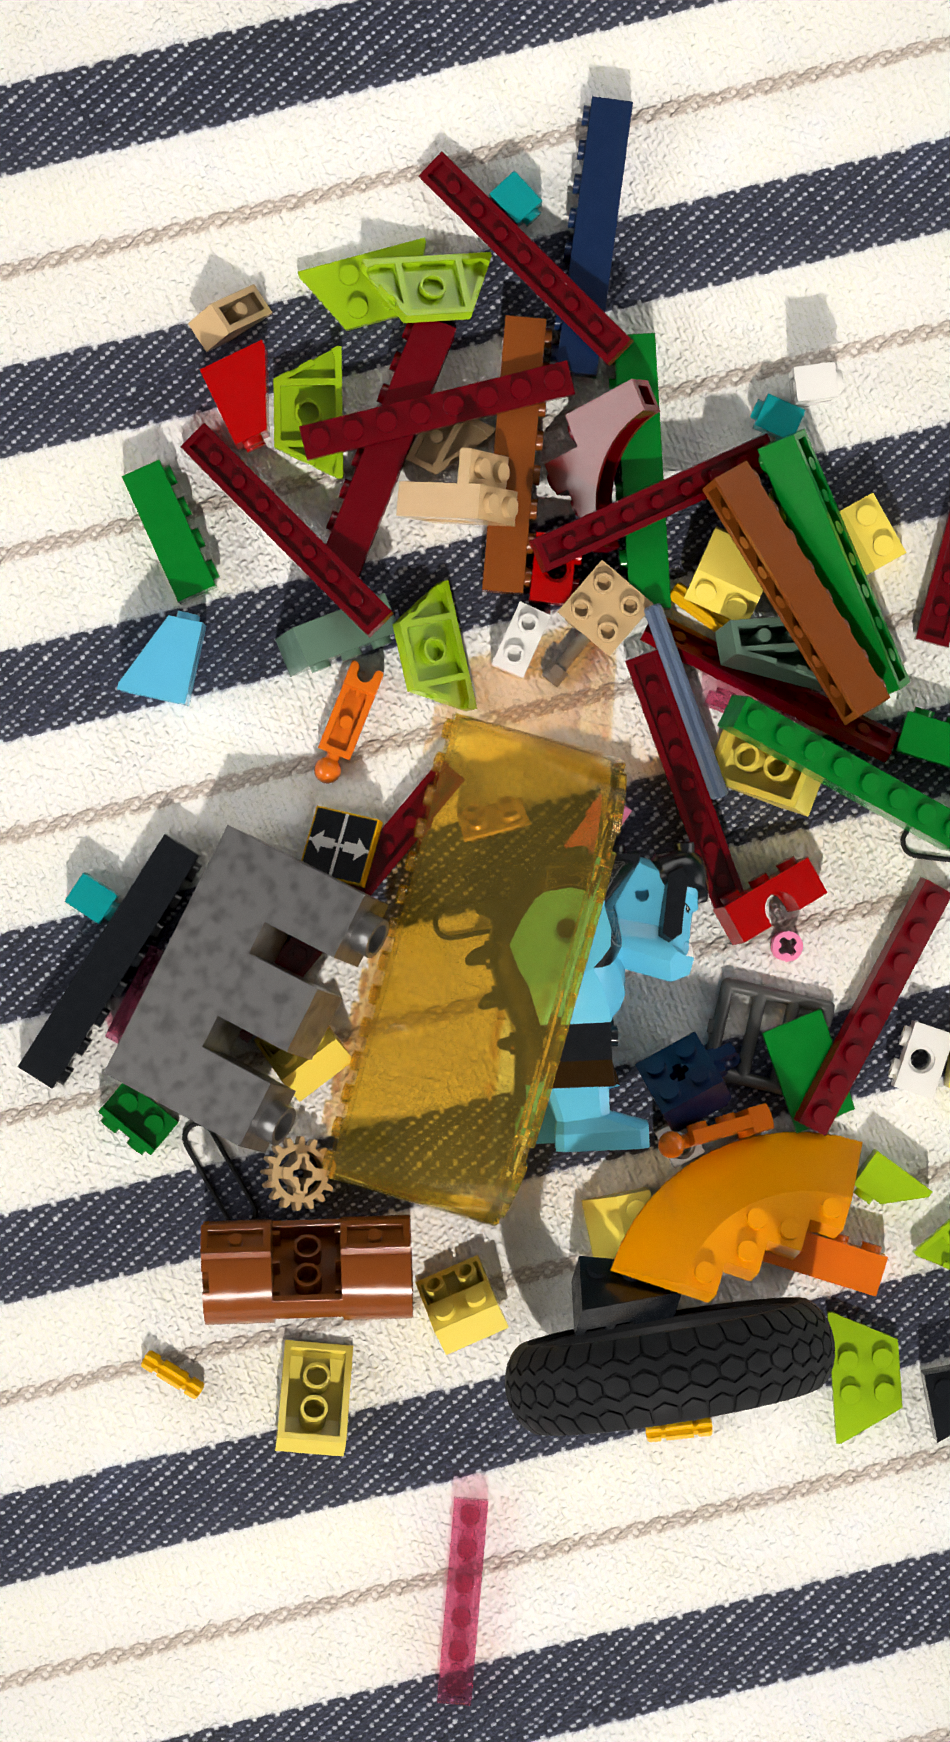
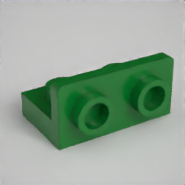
M123 1083L98 1111L103 1116L100 1121L114 1133H117L118 1130L122 1131L129 1137L127 1144L141 1155L145 1151L152 1155L179 1122L153 1099Z

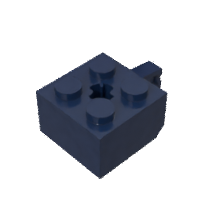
M694 1031L636 1063L635 1066L671 1131L679 1132L685 1129L686 1126L694 1124L728 1104L732 1096L722 1078L728 1074L727 1071L741 1063V1059L731 1042L716 1049L706 1050Z

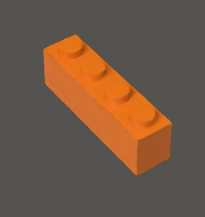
M807 1230L802 1250L793 1260L765 1251L763 1261L876 1297L888 1257L881 1253V1246L862 1241L861 1246L848 1243L849 1236L841 1233L833 1239Z

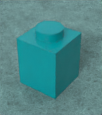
M515 171L489 193V198L518 227L522 224L528 227L542 213L539 210L542 206V199Z
M768 393L765 400L758 399L753 408L750 418L754 419L755 423L752 429L764 434L768 433V436L775 439H780L797 432L806 410Z
M85 872L82 873L64 902L96 923L101 924L104 919L110 921L120 905L116 902L120 894Z

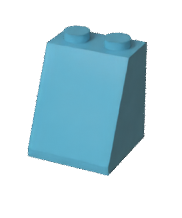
M178 611L177 617L168 615L121 678L117 690L190 706L207 627L203 622H199L200 617L183 611Z

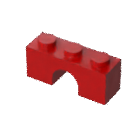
M791 856L776 865L778 871L770 876L764 872L748 881L750 887L740 893L739 889H735L720 898L723 904L714 908L713 911L732 945L745 943L772 927L765 912L766 901L771 895L778 897L787 912L800 910L827 894L808 857L796 860L794 856Z

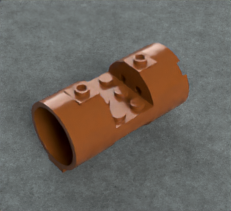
M410 1215L341 1217V1219L273 1221L272 1219L203 1221V1225H201L200 1256L205 1325L275 1323L276 1319L343 1317L344 1321L413 1318Z

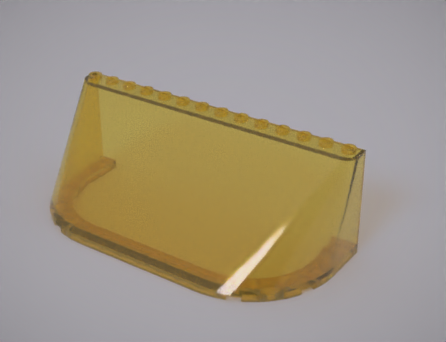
M453 713L452 719L446 718L443 725L441 738L446 739L442 752H436L433 761L432 771L437 773L434 784H428L425 790L423 804L427 805L424 818H418L413 837L418 838L415 852L409 851L404 870L409 871L406 885L400 884L397 891L395 904L400 905L396 918L391 917L389 921L387 937L391 938L388 950H382L379 956L377 970L381 971L378 984H372L369 992L368 1003L372 1004L369 1018L364 1016L361 1021L358 1036L363 1037L360 1051L354 1050L351 1057L349 1069L353 1070L354 1073L351 1083L344 1084L340 1103L345 1104L342 1116H336L334 1119L331 1136L336 1138L332 1150L327 1149L325 1152L322 1169L326 1170L325 1176L327 1178L494 1227L499 1224L500 1217H505L519 1190L528 1167L526 1159L529 1149H534L542 1126L616 855L615 852H612L616 835L619 836L621 831L626 798L627 774L622 773L626 765L620 757Z

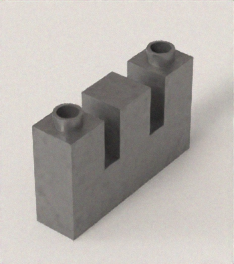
M227 825L104 1073L240 1147L265 1153L269 1144L279 1145L288 1136L295 1121L296 1111L289 1104L296 1091L229 1056V1053L241 1029H244L288 1053L312 1060L342 998L276 964L275 961L288 935H291L333 958L358 967L363 956L372 958L383 946L389 931V923L383 919V916L389 905L252 835Z

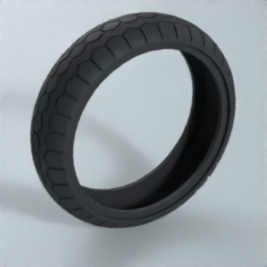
M807 1298L755 1299L678 1309L672 1318L635 1325L633 1321L616 1324L615 1329L604 1330L603 1327L589 1329L585 1331V1334L574 1336V1329L521 1343L512 1352L507 1363L505 1392L510 1409L516 1420L526 1430L536 1435H583L660 1426L749 1410L814 1392L823 1386L831 1374L835 1360V1342L831 1326L825 1314L815 1303Z

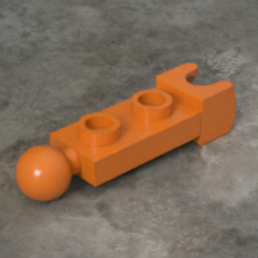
M352 660L318 746L319 749L327 751L326 757L319 759L314 767L315 776L320 782L329 784L338 780L341 774V766L338 762L340 757L350 761L384 677V672L376 671L369 682H362L358 679L360 665L357 661Z
M764 1103L737 1113L732 1112L714 1118L716 1123L714 1125L707 1126L706 1120L686 1126L687 1133L682 1135L674 1131H667L660 1137L658 1149L667 1158H677L683 1153L684 1149L737 1134L739 1140L761 1134V1132L774 1129L772 1114L768 1105Z

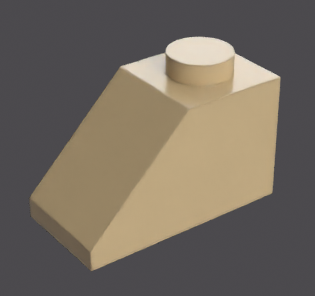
M253 284L211 303L193 318L188 325L205 351L208 352L231 341L272 314V311Z

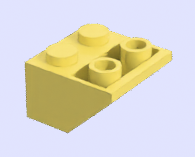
M328 1026L312 1060L288 1053L259 1037L253 1039L284 1085L296 1091L294 1096L299 1102L354 1061L330 1026Z
M478 1255L415 1282L433 1330L446 1355L509 1328Z

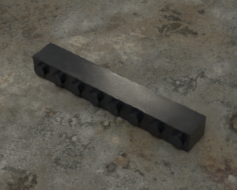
M163 835L18 1065V1068L52 1089L58 1083L63 1086L75 1069L70 1066L76 1054L82 1057L93 1040L88 1037L89 1033L95 1025L100 1028L110 1014L111 1010L106 1008L113 996L119 999L126 989L129 981L125 979V976L130 968L133 967L136 970L139 968L148 953L143 948L149 938L155 941L165 927L166 923L161 921L166 911L169 909L174 912L182 900L184 894L179 891L186 880L192 883L201 870L202 865L198 863L201 855L169 835Z

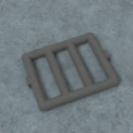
M727 977L721 983L713 1019L709 1018L706 1032H709L710 1035L706 1050L716 1049L721 1046L733 992L753 997L740 1052L741 1063L737 1065L736 1070L730 1069L727 1071L728 1074L722 1079L724 1082L783 1095L773 1065L770 1078L750 1074L766 1001L786 1005L782 1024L798 1018L800 1008L811 1011L821 1009L826 1025L829 1027L828 1031H830L835 1005L829 1000Z

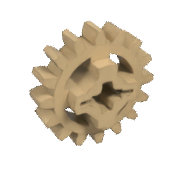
M296 1136L295 1143H293L291 1138H285L283 1148L279 1145H273L271 1148L275 1155L273 1157L264 1156L263 1158L269 1163V1168L260 1170L261 1174L268 1175V1180L262 1184V1187L272 1188L273 1191L270 1193L269 1198L270 1200L281 1198L279 1206L282 1208H287L291 1203L292 1210L300 1211L303 1203L306 1209H313V1199L318 1202H324L323 1190H333V1187L327 1181L328 1178L336 1177V1173L328 1171V1167L335 1163L334 1159L324 1158L328 1149L326 1147L316 1149L317 1140L310 1139L305 1145L304 1136ZM289 1154V1160L282 1166H279L282 1159ZM310 1155L316 1161L318 1168H315L309 1161ZM303 1170V1177H293V1171ZM279 1179L287 1185V1192L281 1187ZM316 1180L315 1187L308 1193V1187Z

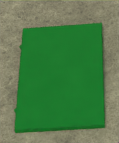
M821 1009L762 1032L796 1133L809 1129V1127L793 1118L833 1044L828 1031L829 1027L826 1025ZM850 1092L846 1096L836 1117L855 1109Z

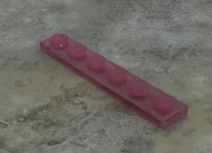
M454 1496L437 1703L471 1706L488 1499Z

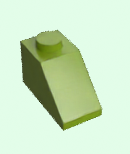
M873 1149L857 1171L856 1189L853 1191L854 1194L869 1205L873 1199L879 1204L927 1198L933 1192L876 1149Z

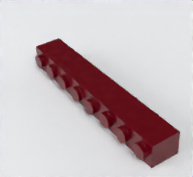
M440 321L407 323L402 338L407 340L402 353L396 351L389 368L390 371L394 372L390 385L383 383L376 402L384 406L432 394L457 333V328ZM416 435L357 449L351 466L356 467L352 480L345 479L339 498L344 499L339 512L333 510L326 526V530L331 531L326 545L358 577L361 574Z

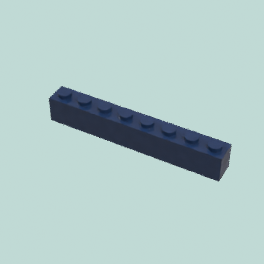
M592 96L591 106L584 105L581 126L588 127L586 140L579 139L577 160L583 161L582 174L575 173L572 194L579 195L577 208L570 207L568 228L574 229L573 242L566 241L563 262L570 263L568 276L605 312L633 102ZM556 314L554 330L561 332L559 344L552 343L550 364L567 360L571 376L596 379L599 356Z

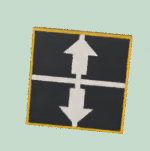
M317 805L301 861L346 884L365 888L383 822L378 819Z

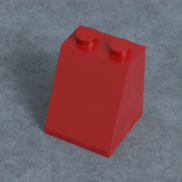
M260 340L199 369L239 451L245 449L247 453L266 445L264 439L270 437L268 352L263 341Z

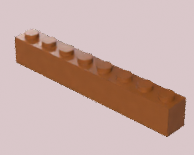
M505 315L500 377L550 364V362H543L544 348L551 349L553 328H546L547 319ZM546 402L497 414L494 454L509 457L510 475L507 480L506 489L518 492V513L515 517V526H487L482 592L523 595L524 588L531 587L532 568L526 567L527 553L533 554L529 540L535 538V533H528L529 520H536L538 499H531L532 485L539 486L541 465H535L534 461L535 451H542L544 431L537 430L538 417H545Z
M745 461L714 478L702 489L844 725L849 724L891 698L887 692L885 682L875 673L869 663L866 651L858 645L852 635L848 621L840 615L835 607L831 593L827 588L823 587L815 574L812 562L804 556L798 546L794 532L787 528L781 518L777 504L769 498L761 485L758 473Z

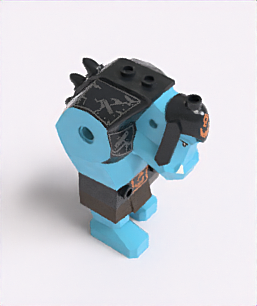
M675 842L674 850L655 852L650 859L640 857L637 850H625V845L619 844L604 845V851H590V846L570 847V852L554 853L546 856L535 867L530 865L527 868L516 863L504 864L501 867L502 873L514 882L512 888L515 891L508 901L503 899L502 902L486 901L478 904L476 908L477 913L492 920L493 930L490 941H486V946L474 950L468 956L467 965L470 967L487 966L488 970L493 971L496 986L493 987L494 992L487 994L482 999L480 1009L485 1011L499 1008L500 1011L506 1010L516 1028V1033H511V1037L500 1040L498 1045L500 1049L510 1051L512 1055H516L515 1107L523 1108V1113L517 1123L519 1144L555 1143L556 1152L650 1148L648 1120L610 1110L609 1089L620 1086L612 1060V1047L618 1046L617 1025H614L613 1016L621 1008L625 997V969L668 982L678 980L690 974L694 961L693 949L689 942L692 914L698 910V904L708 900V875L703 858L695 852L694 842Z

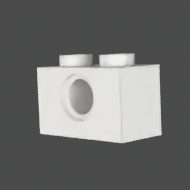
M835 362L796 366L788 374L791 402L800 408L832 404L841 394V390H844L842 370H836Z
M520 601L491 666L519 679H523L551 615Z
M912 1020L911 1025H905L902 1030L899 1045H902L903 1049L900 1058L893 1059L888 1077L892 1078L891 1085L934 1099L950 1051V1032ZM918 1049H924L928 1054V1061L922 1068H915L911 1063V1055Z

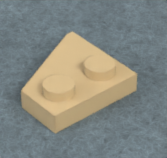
M477 419L420 433L414 441L406 461L437 476L459 460L460 448L474 449L492 436L496 428Z

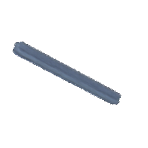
M660 603L653 604L644 609L646 619L708 793L712 800L720 799L728 795L725 781L663 607Z

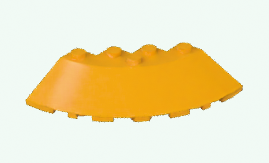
M779 1132L742 1139L708 1152L686 1165L667 1180L647 1201L625 1234L610 1270L709 1303L717 1295L723 1272L752 1281L759 1274L765 1251L793 1260L802 1250L807 1230L833 1239L843 1231L853 1197L863 1142L838 1135L827 1134L824 1136L816 1132Z

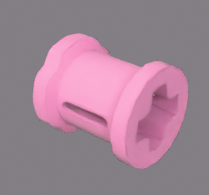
M780 931L772 937L770 950L773 956L785 962L794 961L802 954L803 942L800 936L794 932ZM781 938L794 940L791 946L794 950L792 954L779 952L782 946L779 942Z

